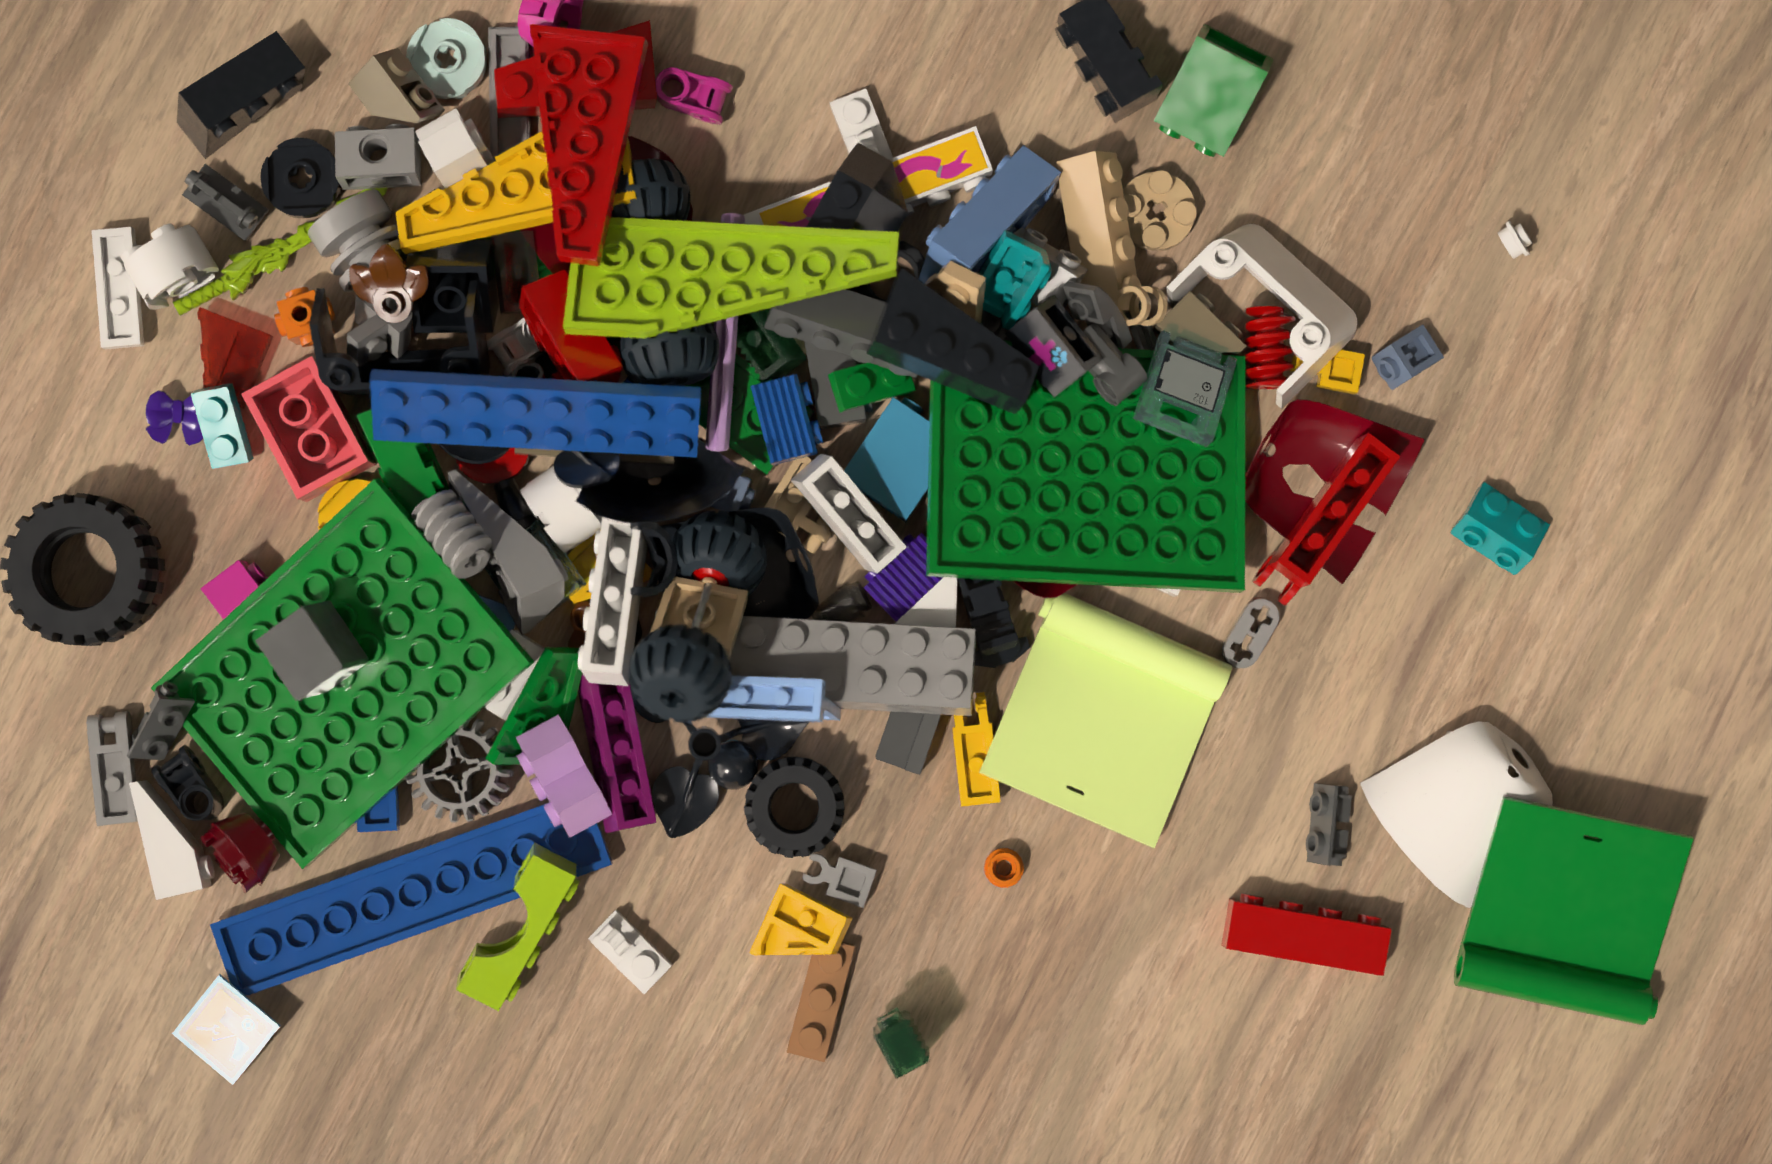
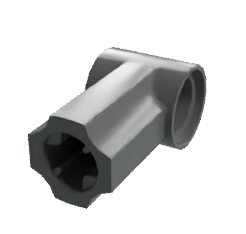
M1093 323L1083 332L1104 359L1089 372L1094 377L1093 382L1099 394L1108 403L1117 406L1147 381V374L1133 356L1127 353L1122 354L1097 323Z

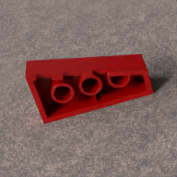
M649 20L611 32L614 34L645 37L648 42L634 110L655 109L657 101L651 24ZM533 57L494 69L498 119L540 116L539 89Z

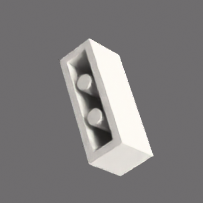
M818 455L791 479L865 570L879 573L907 548L832 456Z

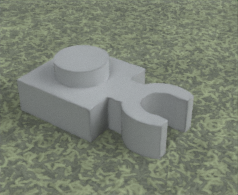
M812 853L809 859L820 863L822 871L817 876L804 873L802 879L809 884H819L823 881L830 883L826 895L864 908L877 869L839 856L835 867L829 865L828 860L823 855Z

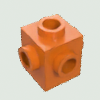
M308 287L297 288L285 293L286 299L276 302L280 313L274 314L280 335L282 337L287 336L288 340L296 345L301 344L302 347L313 346L309 323L316 291H309ZM327 297L330 319L333 321L336 320L332 304ZM307 310L306 319L298 321L296 313Z

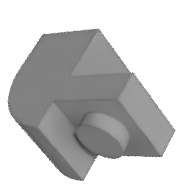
M356 295L355 322L359 326L347 333L346 354L353 357L360 367L370 360L378 359L386 350L391 352L397 359L400 358L407 351L411 342L412 312L402 322L389 323L382 320L376 314L373 304L362 300ZM387 298V306L392 310H397V302L393 298Z

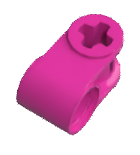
M673 67L666 68L658 74L655 79L657 100L663 107L690 115L707 123L722 124L724 118L721 116L726 95L731 93L733 89L730 83L718 78L698 75ZM676 80L684 86L683 92L677 97L666 96L662 92V87L667 81ZM714 93L710 107H708L711 94Z

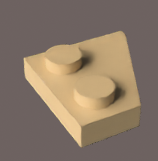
M950 261L942 267L939 273L932 275L925 285L981 324L986 278Z

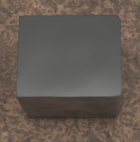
M330 600L300 607L255 640L295 700L328 692L369 661L368 656Z

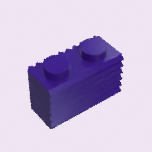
M922 533L916 538L911 534L907 535L902 540L907 547L879 573L869 571L864 576L869 582L864 589L895 622L943 578L926 576L927 538Z

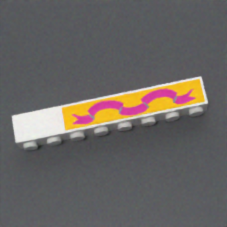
M976 126L889 159L893 162L908 210L907 216L914 213L913 207L928 202L929 207L948 201L951 199L949 193L964 188L966 193L972 192L983 178H991L993 173L991 163ZM831 182L744 214L745 224L806 227Z

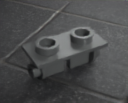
M204 164L199 172L192 170L185 179V183L189 186L182 195L244 241L249 238L269 211V209L207 164Z
M167 681L163 685L157 686L154 692L155 696L149 706L150 712L145 713L139 727L131 735L133 742L127 757L133 759L164 760L195 700L180 698L177 693L178 687L172 682Z
M1314 783L1313 794L1309 803L1311 819L1309 834L1306 838V862L1327 866H1342V859L1347 858L1349 831L1336 829L1337 822L1349 823L1353 795H1349V787Z

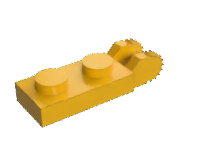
M985 692L976 693L975 708L978 712V725L964 726L963 716L953 715L955 727H952L961 807L1001 802L998 781L979 773L993 740L992 723L988 721Z

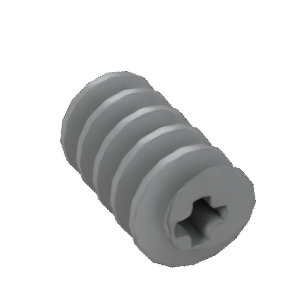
M444 490L419 503L413 510L411 518L415 520L418 529L424 532L426 540L433 544L435 552L442 556L443 562L451 568L452 574L457 578L465 579L481 572L488 564L490 554L487 552L492 545V539L486 534L482 535L483 528L478 523H474V516L471 513L465 512V505L461 501H457L455 492Z

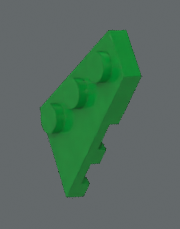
M545 647L485 759L493 765L520 764L517 755L523 751L516 737L557 715L560 716L567 730H569L582 676V671L578 669L580 648Z

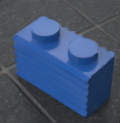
M797 374L750 386L771 465L818 454L816 445L823 443L818 421L809 422L805 406L813 405L807 381L799 383Z

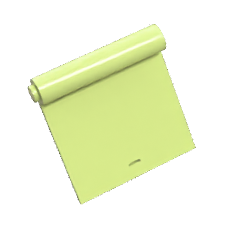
M1064 593L1055 598H1044L1038 612V616L1044 619L979 773L1151 848H1155L1214 702L1220 698L1229 680L1232 665Z

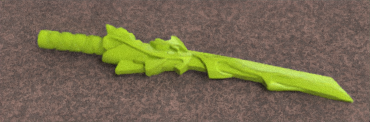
M374 188L382 196L386 194L387 188ZM364 189V190H362V191L359 192V193H362V192L367 191V190H372V189ZM352 196L340 199L336 202V205L349 199ZM315 221L299 225L297 233L286 240L276 238L274 240L275 243L265 246H251V250L229 255V259L233 263L221 270V273L225 275L173 302L179 315L181 316L229 290L230 298L233 301L236 300L241 293L245 294L249 285L253 283V276L260 272L271 274L275 269H279L281 272L284 271L288 264L289 255L312 242L308 236V230Z

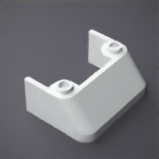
M1247 224L1211 242L1166 287L1168 304L1174 307L1208 274L1216 279L1225 280L1234 277L1243 267L1301 319L1291 331L1290 346L1292 351L1304 363L1276 390V404L1282 409L1353 338L1357 329V317L1355 312L1269 232L1259 225Z

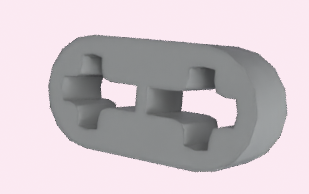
M1256 599L1249 602L1243 608L1222 647V656L1226 663L1238 669L1250 667L1257 661L1278 624L1279 611L1276 605L1266 599ZM1264 606L1268 609L1266 616L1270 618L1269 624H1260L1254 633L1250 631L1255 620L1250 615L1251 610H1260ZM1246 635L1252 637L1246 648L1251 653L1250 657H1243L1239 661H1235L1233 659L1235 652L1230 649L1233 643L1241 644Z

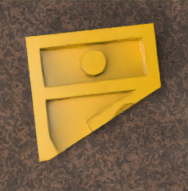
M780 883L749 953L752 955L837 954L853 918L786 883Z

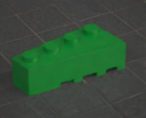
M372 409L356 415L362 426L365 442L371 453L375 454L380 465L378 471L383 483L388 489H391L393 495L410 515L423 500L441 491L449 490V485L431 443L373 440Z

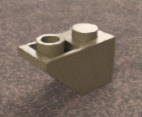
M399 48L373 55L348 83L373 116L419 123L439 116L445 111L435 98L433 91L426 86L412 67L409 59L403 55Z
M1191 291L1153 329L1176 352L1237 356L1246 347L1241 341L1244 338L1242 332L1230 321L1223 324L1213 314L1216 310L1214 305L1204 295L1199 293L1195 296Z

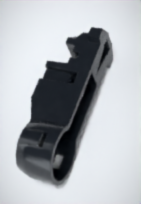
M957 578L971 627L976 630L978 651L975 653V666L996 668V666L1009 662L1014 663L1030 646L1027 636L1021 638L1017 636L1010 617L1007 600L1005 601L1001 590V580Z

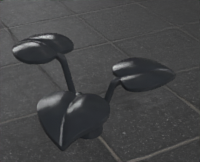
M545 352L534 363L528 362L516 367L511 377L552 379L551 375L556 373L557 370L549 355ZM439 444L452 457L472 464L489 463L500 458L509 450L508 447ZM562 451L554 460V472L557 479L564 485L572 488H587L606 483L614 478L620 469L618 453Z
M630 684L636 711L648 721L654 723L666 721L659 718L658 714L650 713L639 703ZM737 719L741 727L721 735L708 726L696 728L692 722L687 721L683 723L691 733L688 747L692 756L695 757L691 772L682 766L670 767L659 774L652 788L653 806L664 826L667 836L676 838L694 831L714 812L719 800L718 785L709 775L698 774L703 761L711 760L719 753L721 743L742 735V741L754 750L757 759L774 760L792 748L808 722Z

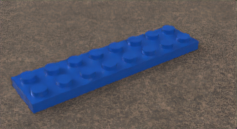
M376 369L371 371L370 389L373 440L697 458L701 387Z

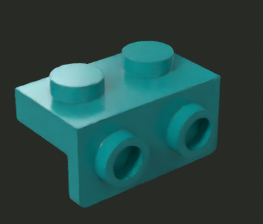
M1004 230L978 273L986 278L983 310L1001 318L1002 327L1007 330L1011 329L1017 321L1024 318L1028 314L1031 306L1030 299L1037 288L1042 289L1050 278L1051 267L1047 251Z
M1483 482L1477 488L1463 516L1453 526L1450 533L1468 547L1475 549L1495 562L1500 568L1507 570L1513 575H1517L1534 558L1550 524Z

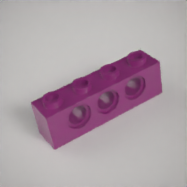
M583 674L578 694L595 781L612 813L611 816L603 819L605 833L657 823L630 684L629 686L589 683Z

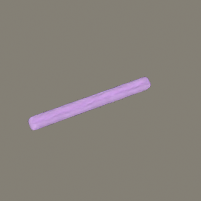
M724 213L721 216V223L745 224V217L737 213ZM738 316L714 322V329L719 339V358L715 370L710 375L705 444L706 449L722 452L727 451L729 448Z

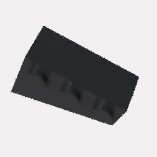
M1082 0L1059 13L1057 19L1059 26L1055 28L1056 34L1065 49L1071 47L1078 58L1074 62L1075 67L1085 83L1091 81L1098 93L1094 96V99L1104 117L1110 115L1114 123H1117L1156 100L1163 83L1157 75L1150 78L1141 62L1144 59L1143 53L1138 46L1136 48L1132 47L1124 33L1126 31L1125 26L1107 0Z
M275 31L178 92L177 124L202 156L207 159L282 99L286 100L297 94L303 87L306 68L279 33Z

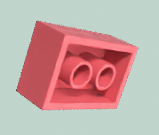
M313 356L241 393L297 499L308 502L327 492L335 484L347 481L376 465L338 392L327 387L321 381L316 358Z

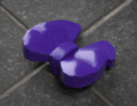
M161 390L150 395L146 404V418L150 425L146 427V431L153 440L161 444L167 442L173 422H182L185 442L189 446L199 443L203 439L191 395L184 401L173 400L165 391Z

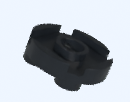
M292 138L276 146L278 148L272 152L270 157L267 156L263 162L260 176L262 190L273 206L290 217L301 219L318 216L324 211L333 208L336 204V198L341 191V186L335 177L334 155L318 142L308 138ZM300 168H305L306 173L312 175L311 182L306 183L305 188L299 189V185L294 182L292 183L291 178L298 175Z

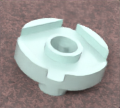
M443 18L429 25L425 24L410 39L406 57L426 86L433 91L435 97L441 99L464 98L478 86L485 74L487 67L485 46L475 30L463 21ZM449 49L454 50L453 56L457 60L455 65H449L446 69L441 68V61L437 59L439 52L446 54Z

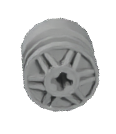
M375 189L364 191L339 203L315 221L308 230L309 238L322 257L327 258L340 254L331 264L330 270L333 275H342L339 279V284L345 292L354 291L349 278L350 266L352 264H362L369 267L373 255L383 244H390L400 255L403 262L408 257V254H404L400 248L397 224L382 228L392 217L393 212L380 192Z

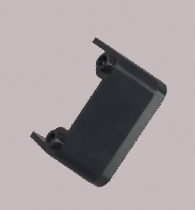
M478 280L469 281L465 323L469 346L406 351L398 359L391 352H384L378 359L370 360L361 367L350 355L337 353L325 288L316 289L309 327L319 377L327 387L347 395L371 394L370 377L372 369L489 376L490 360Z

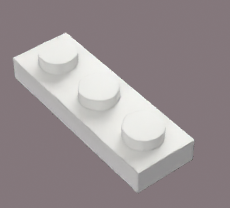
M132 227L92 230L101 348L117 349L144 346L140 293L126 271L125 263L121 258V255L126 250L136 246L135 229Z

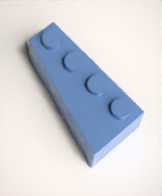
M1024 145L1013 156L1007 154L998 164L995 175L990 180L985 177L979 182L972 194V199L968 203L961 201L951 213L949 222L944 227L938 225L931 232L926 241L929 249L919 280L925 284L932 275L939 273L942 267L950 261L978 274L1004 230L1014 233L1021 227L1025 229L1053 196L1061 171Z

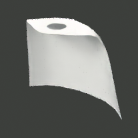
M1481 721L1467 724L1444 735L1360 783L1371 808L1403 852L1437 888L1452 900L1467 908H1471L1502 797L1506 796L1549 806L1553 805L1552 793L1526 751L1489 722ZM1512 749H1515L1522 755L1528 765V769L1516 760ZM1509 765L1519 773L1518 777L1513 778L1509 775L1507 771Z

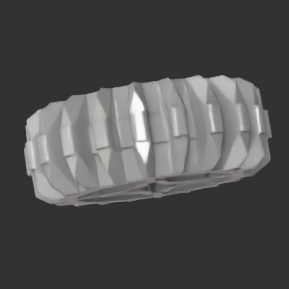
M476 719L472 728H469V722L466 723L447 741V758L441 766L429 769L430 756L417 768V775L406 778L408 784L419 782L421 788L411 793L414 799L424 794L427 795L428 798L421 806L424 811L432 808L434 804L438 805L435 811V818H443L447 809H449L450 821L456 823L459 821L461 810H463L465 819L468 822L475 819L474 807L477 808L482 816H486L490 812L485 801L488 800L491 804L498 806L502 801L494 793L495 790L506 793L510 789L509 785L500 782V778L512 777L514 774L513 770L502 769V765H493L485 759L486 757L472 758L466 754L464 746L460 745L459 735L466 736L478 742L486 753H489L493 745L491 739L496 735L497 729L491 727L482 734L481 730L484 726V720ZM458 757L462 758L461 763L466 762L467 765L478 764L477 767L469 768L468 771L463 772L462 780L457 779L458 774H441V771L457 764L456 758ZM490 768V777L486 787L477 797L472 799L473 776L480 770ZM439 779L450 781L455 788V792L459 793L460 802L450 800L441 795L432 784V781Z

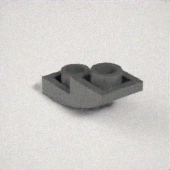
M1070 281L1063 285L1073 319L1086 321L1087 327L1097 323L1117 348L1124 349L1132 341L1123 315L1105 291L1098 286Z

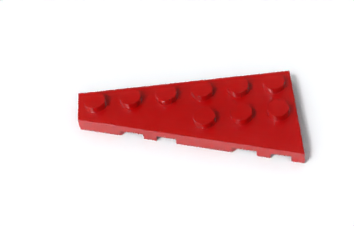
M529 24L535 55L533 59L539 89L538 101L544 151L548 164L547 176L551 189L552 218L557 256L561 262L600 267L648 42L645 37Z

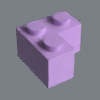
M559 715L516 737L523 751L517 755V758L527 777L533 774L536 776L529 780L538 799L542 801L547 798L550 802L543 807L554 827L562 824L570 838L612 815L601 790L585 765L573 738Z

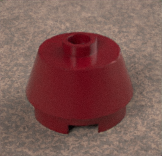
M245 812L211 823L212 828L201 836V841L207 848L210 845L216 850L213 852L216 857L214 861L235 885L240 882L244 893H247L257 884L262 886L280 858V854L273 844L276 838L263 821L257 823Z

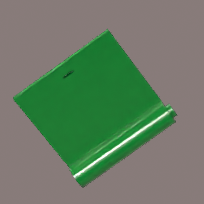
M1503 796L1458 952L1454 971L1455 986L1645 1025L1648 1019H1654L1657 1012L1658 997L1653 995L1650 981L1694 840L1693 836Z

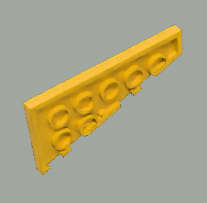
M542 131L494 157L496 161L478 171L474 168L463 174L462 180L444 190L436 189L396 211L400 248L404 254L553 223L551 189L548 184V164L544 151ZM628 139L622 166L624 175L626 173L628 175L629 185H633L632 157ZM635 190L616 194L613 206L622 202L624 204L631 203L630 200L636 199Z

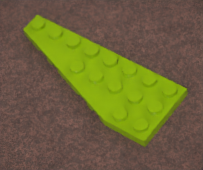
M611 217L600 267L571 263L563 329L565 334L648 338L667 331L675 332L679 329H687L896 277L900 240L899 232Z

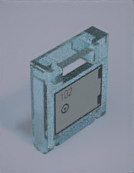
M1163 330L1158 337L1148 368L1147 381L1143 384L1133 419L1207 447L1214 439L1237 358L1228 356L1224 365H1220L1221 352L1180 336L1175 338L1173 346L1168 345L1171 333ZM1164 401L1195 413L1198 416L1192 421V424L1160 413V409Z

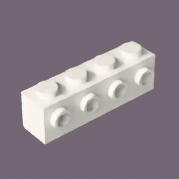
M602 517L601 530L596 531L594 539V552L597 554L595 569L592 568L589 575V592H592L590 607H586L584 612L583 628L586 631L585 645H581L579 649L578 669L582 671L589 683L629 686L630 660L634 650L641 596L631 595V588L642 586L647 542L642 530L630 529V523H622Z

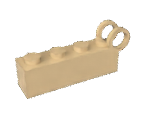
M1093 151L1056 162L1057 169L1061 171L1059 184L1070 251L1081 260L1080 265L1088 269L1080 283L1098 286L1105 291L1119 308L1127 326L1157 325L1164 319L1167 313V299L1165 294L1157 287H1141V283L1137 278L1134 262L1135 246L1130 238L1127 220L1129 209L1123 195L1121 183L1122 167L1117 159V153ZM1148 292L1152 293L1158 301V311L1149 320L1147 318L1151 310V301ZM1141 300L1142 307L1139 312V301ZM1130 311L1133 319L1127 318L1124 312Z

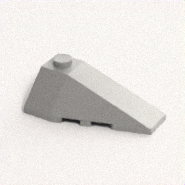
M452 470L448 472L449 490L455 492L457 501H461L465 505V512H469L474 516V523L481 525L483 528L482 535L486 534L492 539V545L487 552L490 554V559L486 568L489 570L495 567L496 577L501 587L498 593L521 635L530 632L565 598L564 582L568 580L566 570L558 558L552 559L547 548L457 470Z

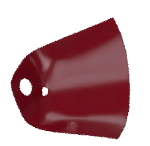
M1307 399L1294 400L1286 406L1272 425L1254 456L1245 476V501L1256 515L1286 538L1314 498L1293 493L1283 477V468L1289 464L1310 465L1323 482H1326L1355 440L1370 433L1401 456L1368 502V504L1377 508L1386 516L1420 452L1424 438L1402 432L1320 402ZM1271 435V437H1270V439H1269V441H1268V443H1267L1265 449H1264L1263 452L1260 454V452H1261V450H1262V448H1263V446H1264L1266 440H1267L1268 437ZM1273 444L1276 448L1273 456L1267 457L1266 453ZM1352 524L1322 568L1343 584L1366 551L1376 532L1367 530L1360 525Z

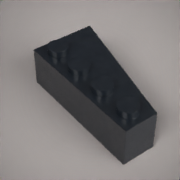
M903 268L893 281L866 354L1013 414H1016L1026 403L1039 368L1036 363Z

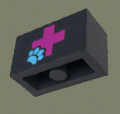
M1055 295L1035 307L1005 333L1011 341L1013 348L1039 366L1036 373L1038 381L1049 390L1053 397L1067 389L1104 359Z

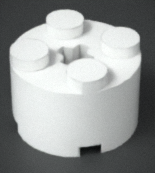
M172 223L163 225L152 232L153 240L143 246L131 247L121 255L126 271L148 308L152 310L170 306L166 300L175 296L181 298L206 284L208 285L215 278L213 272H219V268L199 234L191 225L175 229Z
M553 465L527 483L520 492L534 515L538 516L544 524V529L551 539L566 553L590 538L597 530H601L602 517L597 516L575 501L582 488H572L561 483L555 475Z

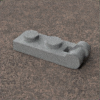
M129 711L116 712L113 717L104 718L101 714L88 715L86 724L97 826L138 822L129 783L136 782L135 764L133 758L127 757L132 747L131 734L133 726L131 714ZM115 732L116 744L105 745V733Z

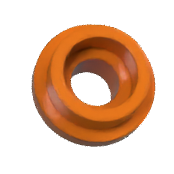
M999 848L987 856L984 863V872L987 879L993 885L1000 888H1008L1019 882L1024 872V864L1019 854L1014 850ZM1001 860H1007L1011 864V871L1006 875H1001L996 870V866Z

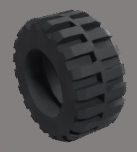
M62 494L54 496L53 501L50 503L40 502L32 507L33 515L30 517L22 516L15 525L20 529L16 536L8 535L4 544L5 547L11 549L8 558H1L0 569L7 570L8 580L1 581L3 592L11 594L13 598L8 604L14 614L24 617L22 624L29 630L38 631L41 633L42 638L52 642H61L64 645L98 646L105 642H115L123 639L124 633L128 631L134 632L143 625L141 618L145 614H152L157 604L152 602L156 593L162 594L164 582H159V572L165 571V559L158 557L157 550L162 548L158 537L151 536L149 532L151 526L144 518L136 516L134 514L135 510L112 499L92 494ZM78 533H92L105 539L113 550L116 560V577L110 592L98 604L85 608H78L65 603L57 594L51 576L52 562L57 550L68 538Z

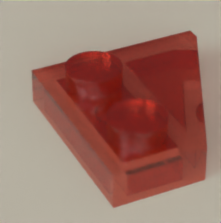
M199 307L197 314L201 324L202 336L200 350L201 360L204 362L203 387L208 388L233 383L239 407L245 409L246 402L241 393L253 388L273 336Z

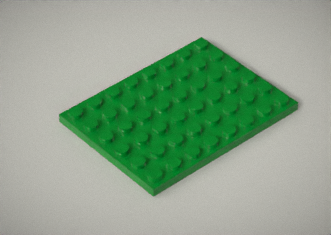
M1003 340V341H1005L1006 343H1008L1010 346H1012V343H1011L1010 340ZM1118 348L1122 354H1130L1141 364L1147 374V381L1117 406L1111 405L1099 394L1093 382L1094 377L1089 371L1056 397H1053L1049 390L1041 385L1036 375L1026 403L1016 414L930 380L926 576L1234 593L1245 591V356L1179 352L1226 371L1213 413L1154 390L1166 351Z
M373 479L160 678L151 689L155 692L157 686L163 685L164 682L168 681L178 687L177 693L180 698L195 700L182 726L257 816L268 826L297 864L304 869L320 857L535 661L465 579L457 578L452 574L451 568L443 562L442 556L435 552L433 544L426 540L424 532L418 529L415 520L411 518V515L380 479ZM330 600L368 656L369 661L328 692L295 700L255 640L300 607Z

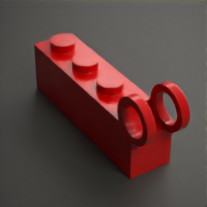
M1370 433L1357 438L1278 550H1275L1261 565L1252 582L1260 587L1276 569L1289 579L1277 601L1283 605L1289 603L1300 588L1311 584L1401 456Z

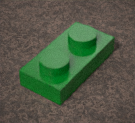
M863 363L828 374L839 413L908 394L916 390L911 376L897 375L887 368L872 363Z

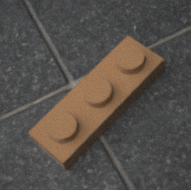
M842 942L837 954L811 956L787 1053L825 1062L855 945Z

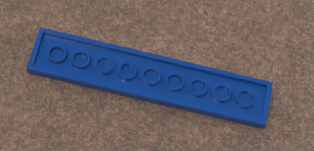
M544 805L212 923L210 927L230 983L245 996L521 898L514 889L515 875L534 843L577 864L576 877L610 866L613 862L599 822L569 838L562 824L554 827L543 807Z

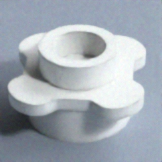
M1510 221L1506 222L1507 227L1497 233L1511 257L1515 259L1522 254L1525 256L1529 255L1530 253L1526 247L1531 245L1532 241L1523 226L1518 224L1514 227Z

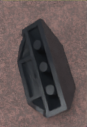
M857 142L837 170L806 227L898 232L908 215V210L893 162ZM859 285V286L847 288V290H851V289H854V288H857V287H860V286H863V285Z

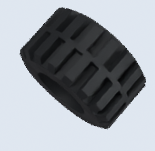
M787 757L770 763L751 781L752 783L749 789H747L745 796L744 815L747 818L749 831L753 833L756 838L755 840L760 845L769 849V852L784 855V857L788 858L806 857L825 848L837 835L844 817V795L838 780L824 765L806 757ZM790 783H799L809 787L818 800L819 809L816 819L810 826L802 830L785 829L776 822L772 815L771 803L774 794L782 786Z

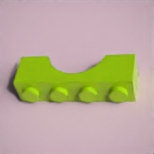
M536 843L533 844L515 875L514 889L522 898L527 909L528 916L524 925L514 936L505 941L493 944L476 943L458 975L457 991L497 1011L500 1010L505 1000L511 1002L514 999L522 980L518 979L524 966L529 969L533 966L541 950V947L537 946L543 933L547 935L552 933L560 917V913L556 912L563 899L568 902L570 901L579 885L580 880L576 879L577 864Z

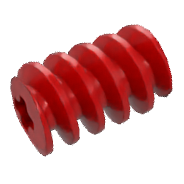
M1255 306L1246 308L1247 315L1257 318L1247 322L1245 325L1247 331L1256 334L1245 339V345L1255 349V351L1245 354V361L1256 365L1245 370V377L1256 381L1246 385V389H1278L1288 379V377L1283 376V372L1295 368V364L1284 360V356L1294 353L1290 346L1284 344V340L1289 339L1291 334L1290 330L1284 329V325L1295 321V316L1284 313L1285 308Z

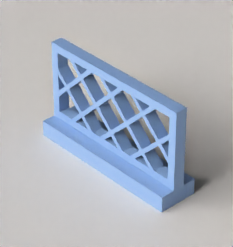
M731 676V687L728 695L720 707L706 718L805 722L840 721L841 708L825 696L826 682L823 679Z

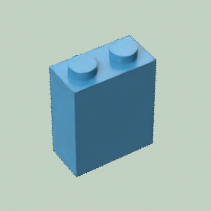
M893 397L844 472L865 496L904 522H907L928 490L929 421L921 416L924 410L919 405L906 397L901 402Z

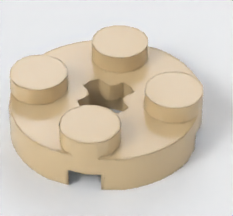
M1159 170L1141 174L1126 185L1123 195L1129 209L1127 220L1130 238L1135 247L1166 251L1177 246L1187 237L1197 213L1194 197L1188 186L1181 179L1170 175L1166 171ZM1150 202H1154L1156 205L1162 203L1166 207L1163 212L1165 219L1162 221L1156 217L1151 220L1148 219L1146 214L1150 209L1147 204Z

